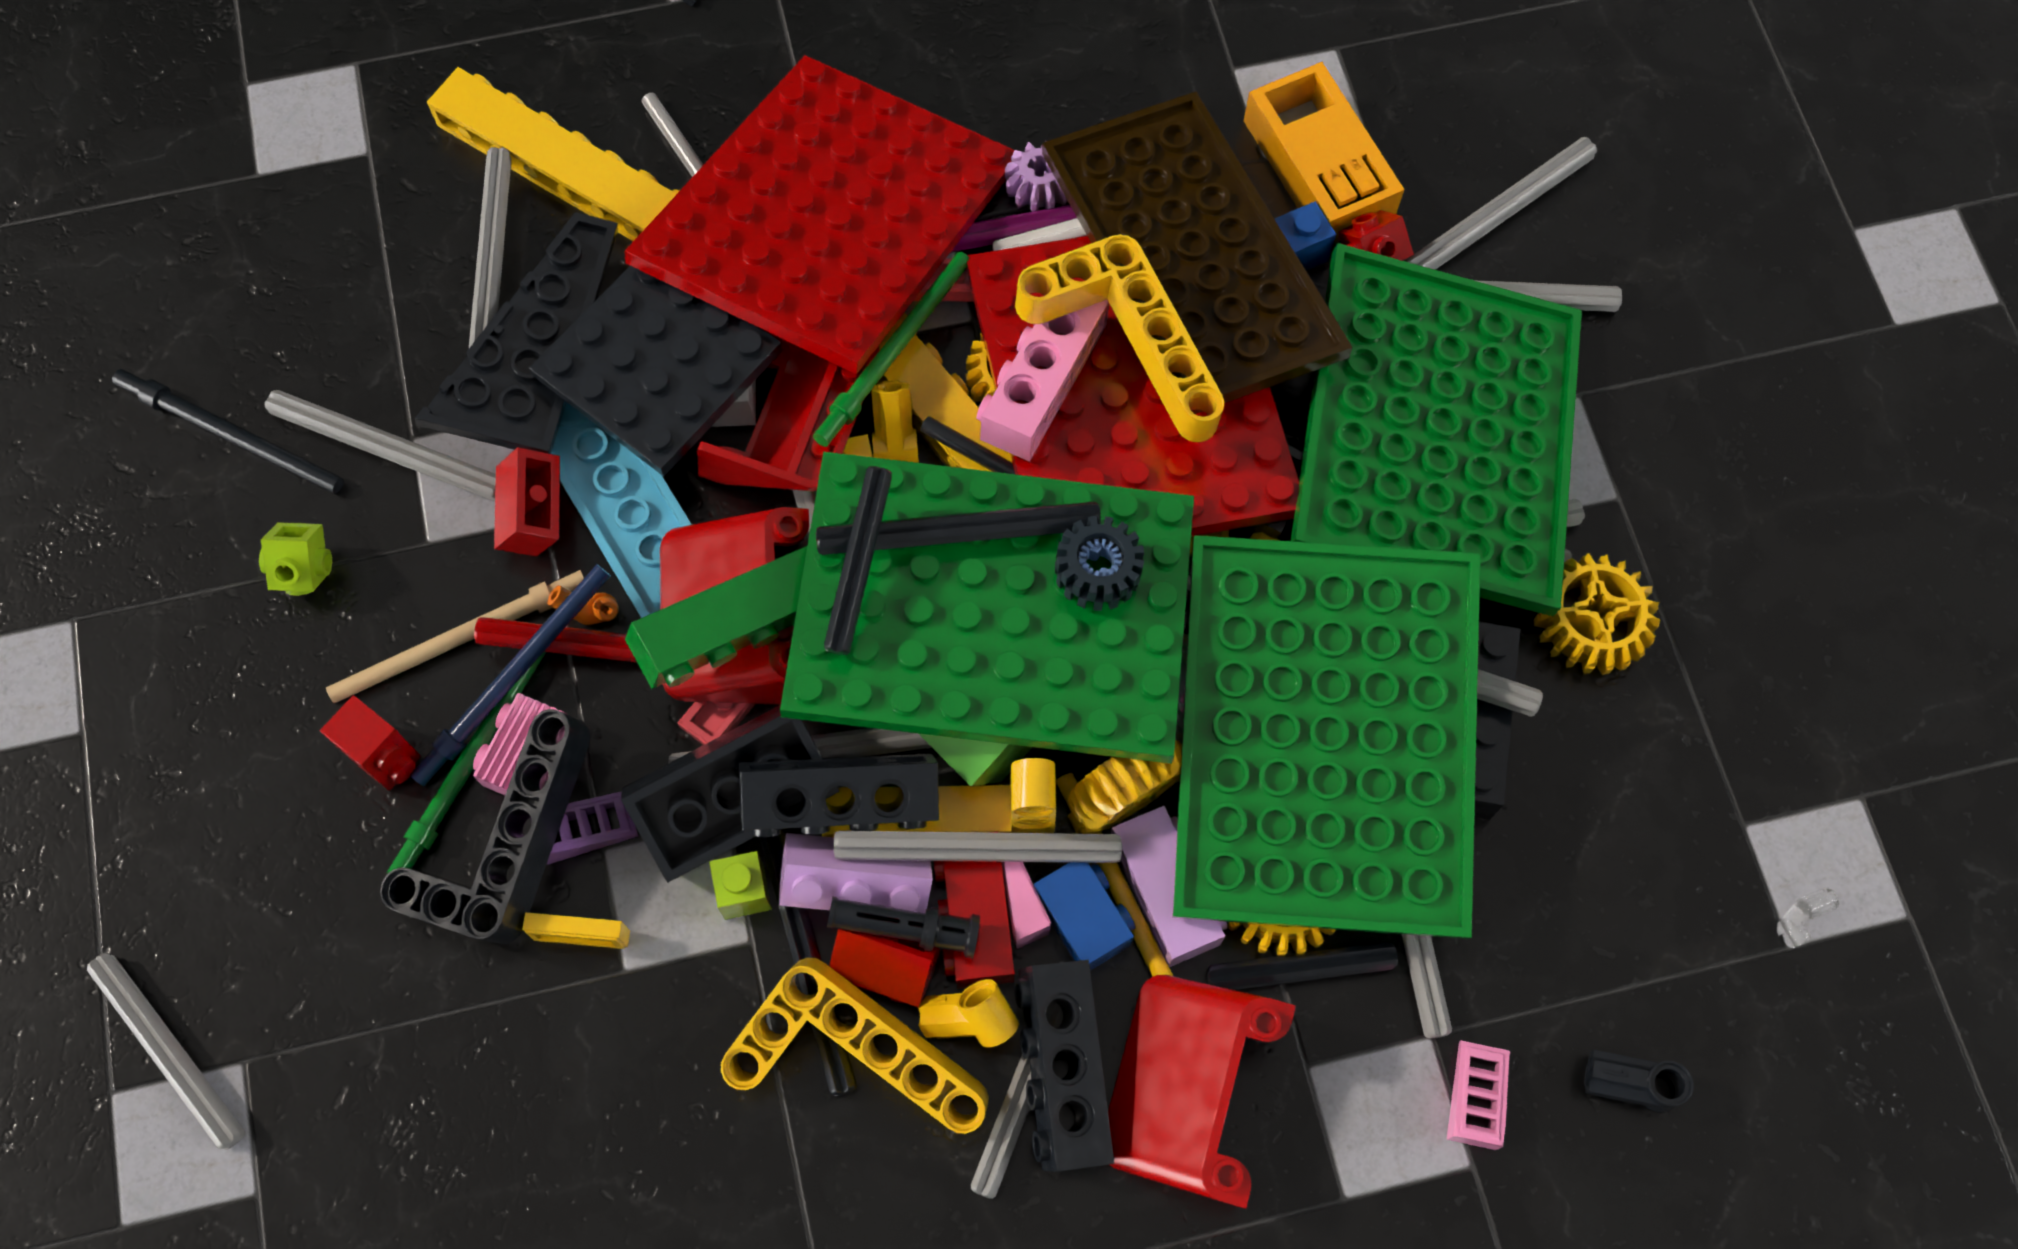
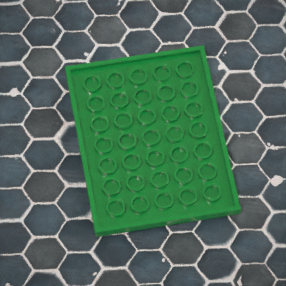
M1337 243L1331 256L1325 303L1353 348L1350 358L1315 370L1291 541L1480 553V598L1553 617L1561 609L1582 310Z
M823 452L780 706L781 717L1172 764L1175 750L1194 496ZM869 466H877L890 470L892 473L882 521L1096 502L1100 508L1101 524L1104 525L1105 516L1112 517V527L1118 528L1122 521L1128 525L1127 535L1134 531L1139 537L1137 546L1143 545L1144 565L1139 585L1136 591H1132L1131 598L1124 603L1120 598L1118 607L1113 609L1109 608L1108 602H1104L1102 611H1094V602L1087 601L1085 608L1077 606L1078 596L1075 595L1069 600L1064 596L1065 586L1059 588L1056 582L1055 561L1058 544L1062 541L1063 533L875 550L850 653L848 655H837L825 650L824 641L846 553L819 554L816 543V529L820 526L854 523L866 470ZM1102 556L1096 561L1090 559L1086 561L1089 569L1093 568L1094 572L1096 570L1099 571L1101 568L1111 569L1112 566L1110 561Z
M1194 535L1172 918L1463 939L1472 938L1480 553Z

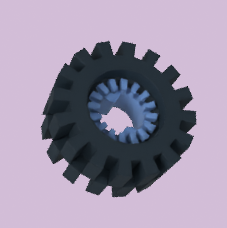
M1097 516L1088 517L1087 526H1084L1080 519L1073 523L1072 532L1067 529L1063 533L1062 541L1058 544L1055 561L1056 582L1059 588L1065 586L1064 596L1069 600L1075 595L1078 596L1077 606L1085 608L1087 601L1094 602V611H1102L1104 602H1108L1110 609L1116 608L1120 598L1124 603L1131 598L1132 591H1136L1139 585L1144 565L1143 545L1137 546L1139 537L1135 531L1127 535L1128 525L1121 521L1118 528L1112 527V517L1105 516L1104 525L1097 523ZM1100 556L1110 561L1111 569L1101 568L1099 571L1096 570V572L1093 571V568L1089 569V565L1086 564L1088 559L1096 561Z

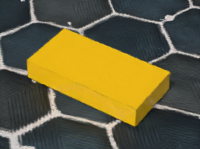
M525 912L522 928L534 941L618 949L628 947L630 930L622 921Z

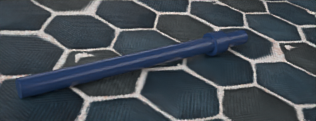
M596 564L450 730L444 729L431 743L434 748L410 774L417 783L425 786L448 759L454 761L466 747L464 741L611 577L608 572Z

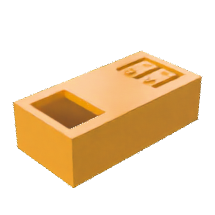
M1323 62L1249 92L1244 123L1296 207L1300 208L1316 201L1336 233L1334 243L1341 241L1338 232L1352 225V220L1359 215L1379 210L1393 214L1397 213L1405 189ZM1311 100L1318 110L1286 125L1283 124L1278 116L1280 113ZM1343 168L1348 177L1350 178V180L1352 181L1353 185L1357 189L1360 196L1364 197L1369 194H1371V196L1338 210V208L1336 207L1335 203L1331 199L1330 195L1324 188L1319 178H1322L1323 182L1327 186L1328 190L1334 197L1339 207L1348 204L1357 199V193L1355 192L1350 182L1341 170Z

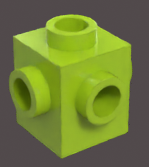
M277 522L261 539L262 549L259 555V567L261 572L266 574L268 590L285 591L288 595L293 596L314 592L331 572L332 554L329 549L325 548L323 524Z

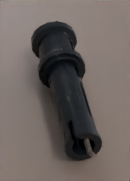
M832 896L827 928H838L920 942L919 947L924 948V951L931 952L936 947L964 952L965 958L973 959L979 932L980 915L972 914L970 918L942 914L939 908L936 907L926 908L925 913L883 905L838 899Z

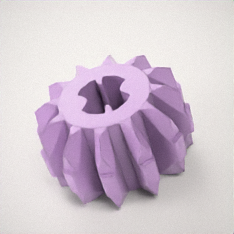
M1028 142L1025 152L1014 150L1011 156L1012 162L1007 163L1005 167V179L1007 180L1006 191L1008 197H1015L1018 209L1029 204L1031 205V211L1034 212L1038 211L1039 207H1045L1046 209L1055 208V203L1065 205L1068 200L1042 155V146L1041 148H1035Z

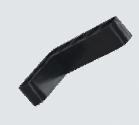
M555 709L542 711L534 718L472 888L432 874L409 868H397L390 871L381 883L380 895L384 905L401 914L475 939L507 944L518 938L523 931L525 912L529 913L589 747L590 733L585 723ZM564 726V736L556 744V735L558 731ZM548 771V781L540 790V779ZM531 817V828L524 835V824ZM514 863V875L509 882H507V871L509 867ZM415 884V893L410 900V889ZM456 897V907L453 913L450 914V903ZM497 910V922L495 926L491 929L490 919L492 914Z

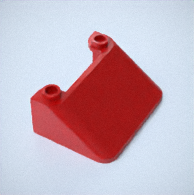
M769 333L781 342L783 351L768 366V368L778 369V372L746 451L728 446L717 447L706 442H700L697 449L698 476L724 485L817 491L823 452L843 454L857 417L851 424H845L827 447L819 445L814 440L813 434L830 414V405L840 393H847L880 351L879 346L860 371L855 374Z
M781 507L677 527L668 531L660 544V610L774 561V546H794L804 539L809 530V509ZM777 637L774 641L761 648L754 649L752 644L737 650L735 658L719 667L712 668L709 663L695 669L694 676L675 687H669L667 683L662 685L672 698L679 701L781 705L791 642H778Z
M1156 975L1148 979L1141 987L1108 1109L1115 1163L1109 1165L1120 1171L1246 1209L1251 1191L1250 1174L1240 1161L1218 1154L1217 1151L1246 1037L1261 1042H1272L1282 1038L1291 1027L1296 1005L1170 975Z

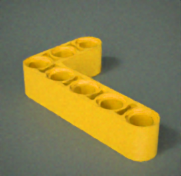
M1121 234L1110 236L1031 265L1021 272L1018 279L1015 308L1022 320L1031 324H1041L1108 300L1178 432L1182 437L1192 442L1207 441L1214 435L1224 408L1223 396L1141 246L1135 239ZM1113 263H1122L1125 266H1116ZM1077 277V278H1081V279H1083V280H1085V281L1079 282V281H1075V280H1073V279H1071V278ZM1030 293H1041L1044 296L1035 297L1030 295ZM1132 299H1141L1145 301V303H1138L1133 301ZM1152 335L1162 336L1166 340H1157ZM1180 372L1186 375L1187 378H1177L1171 373ZM1191 410H1202L1208 416H1197Z
M1026 758L1014 761L1011 764V785L938 786L939 820L926 821L927 826L919 829H902L898 827V823H879L878 829L874 830L1054 833L1056 820L1055 763L1043 758ZM848 787L838 788L840 792L827 798L826 802L832 806H842L849 801L852 790ZM880 787L876 791L875 801L881 804L893 802L899 795V787ZM849 825L830 826V831L823 833L822 837L834 838L837 831L852 830L849 829Z
M817 958L799 960L782 977L726 1052L721 1062V1073L729 1086L737 1090L752 1089L763 1080L808 1020L944 1126L956 1133L967 1134L975 1131L982 1124L988 1108L989 1095L985 1086L979 1080ZM798 973H808L816 979L818 984V992L816 994L806 995L797 988L795 978ZM839 1003L851 1005L857 1012L858 1022L852 1025L841 1023L835 1016V1005ZM771 1012L783 1015L788 1023V1032L777 1034L771 1031L766 1022V1015ZM878 1034L892 1036L897 1043L898 1051L891 1055L880 1053L875 1048L874 1036ZM740 1052L752 1054L757 1059L758 1071L749 1073L742 1070L737 1061V1054ZM920 1064L929 1065L936 1071L938 1080L933 1084L924 1085L914 1078L913 1068ZM959 1095H967L977 1103L978 1110L973 1114L963 1115L955 1110L952 1099Z

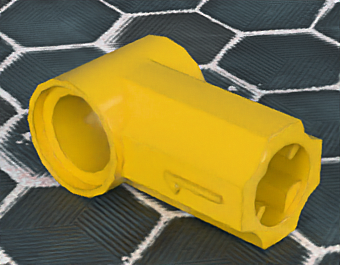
M898 380L882 381L871 390L875 431H872L874 458L919 463L916 428L912 426L913 412L909 383H903Z
M990 979L978 981L970 985L962 993L926 996L919 1006L920 1020L918 1026L926 1038L936 1037L940 1039L976 1036L983 1047H994L1011 1038L1019 1027V1020L997 983Z

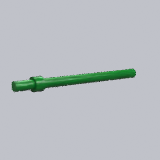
M956 253L847 393H840L830 405V414L813 434L814 440L819 445L827 447L845 424H851L861 412L863 400L967 269L969 257L965 253Z
M547 652L542 653L479 724L420 820H413L403 838L407 841L387 873L397 868L412 869L422 851H429L439 835L435 830L474 770L473 762L478 750L484 744L489 745L498 730L495 727V722L500 709L506 703L512 704L517 693H522Z

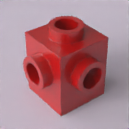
M1382 210L1365 213L1354 218L1352 225L1338 232L1343 245L1401 261L1414 255L1405 222L1401 215Z

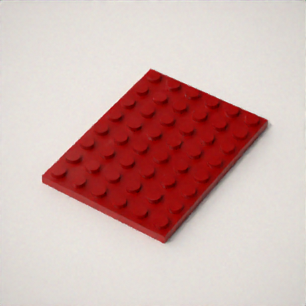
M804 55L625 250V263L857 374L1006 181L1005 167L1007 163L1012 162L1011 156L1014 150Z
M1088 236L967 255L969 260L967 261L966 270L995 391L998 388L997 379L1002 366L1007 360L1013 362L1018 354L1017 345L1022 332L1027 326L1033 328L1035 325L1022 320L1016 312L1015 302L1019 275L1031 265L1091 244ZM1077 277L1071 278V279H1073V280H1075V281H1079V282L1085 281V280H1083V279H1081V278H1077ZM1030 293V295L1035 297L1044 296L1041 293ZM1110 304L1107 325L1030 462L1011 454L1016 475L1194 496L1191 537L1293 519L1295 514L1299 480L1270 387L1225 403L1217 430L1207 441L1192 442L1185 439L1175 427ZM1042 366L1035 367L1038 369H1047L1046 367ZM1023 400L1015 401L1016 403H1019V404L1029 403V402L1023 401ZM1204 411L1196 414L1202 417L1208 416Z

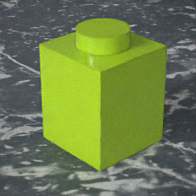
M757 851L709 861L717 908L725 920L772 910L764 865Z

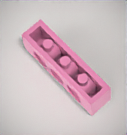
M1108 300L1045 323L1035 324L1033 328L1027 326L1024 329L1017 345L1018 354L1013 362L1007 360L1004 363L997 379L998 388L993 396L987 394L978 409L977 420L981 421V441L1030 462L1107 325ZM1042 366L1046 367L1047 369H1038L1035 367ZM1023 400V401H1027V402H1029V403L1019 404V403H1016L1015 401Z

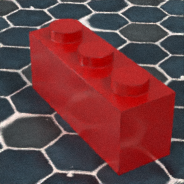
M934 861L936 882H946L947 899L938 900L940 913L970 918L972 914L980 915L979 932L973 959L965 958L964 952L943 949L946 977L956 976L957 989L968 988L970 985L985 979L993 980L997 985L1014 983L1015 972L1002 862Z

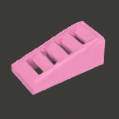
M1002 862L1013 943L1016 945V949H1019L1048 936L1051 929V921L1023 862Z
M1466 1041L1459 1042L1446 1140L1492 1150L1503 1147L1507 1111L1509 1050ZM1470 1057L1496 1062L1495 1072L1470 1067ZM1469 1077L1492 1081V1090L1470 1086ZM1468 1096L1490 1100V1109L1468 1105ZM1466 1115L1488 1119V1128L1466 1124Z

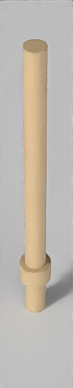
M581 570L551 584L547 585L544 581L528 589L529 594L326 687V691L331 701L335 704L475 639V624L480 617L514 621L535 610L542 613L553 608L547 604V601L556 586L560 585L572 592L584 579Z

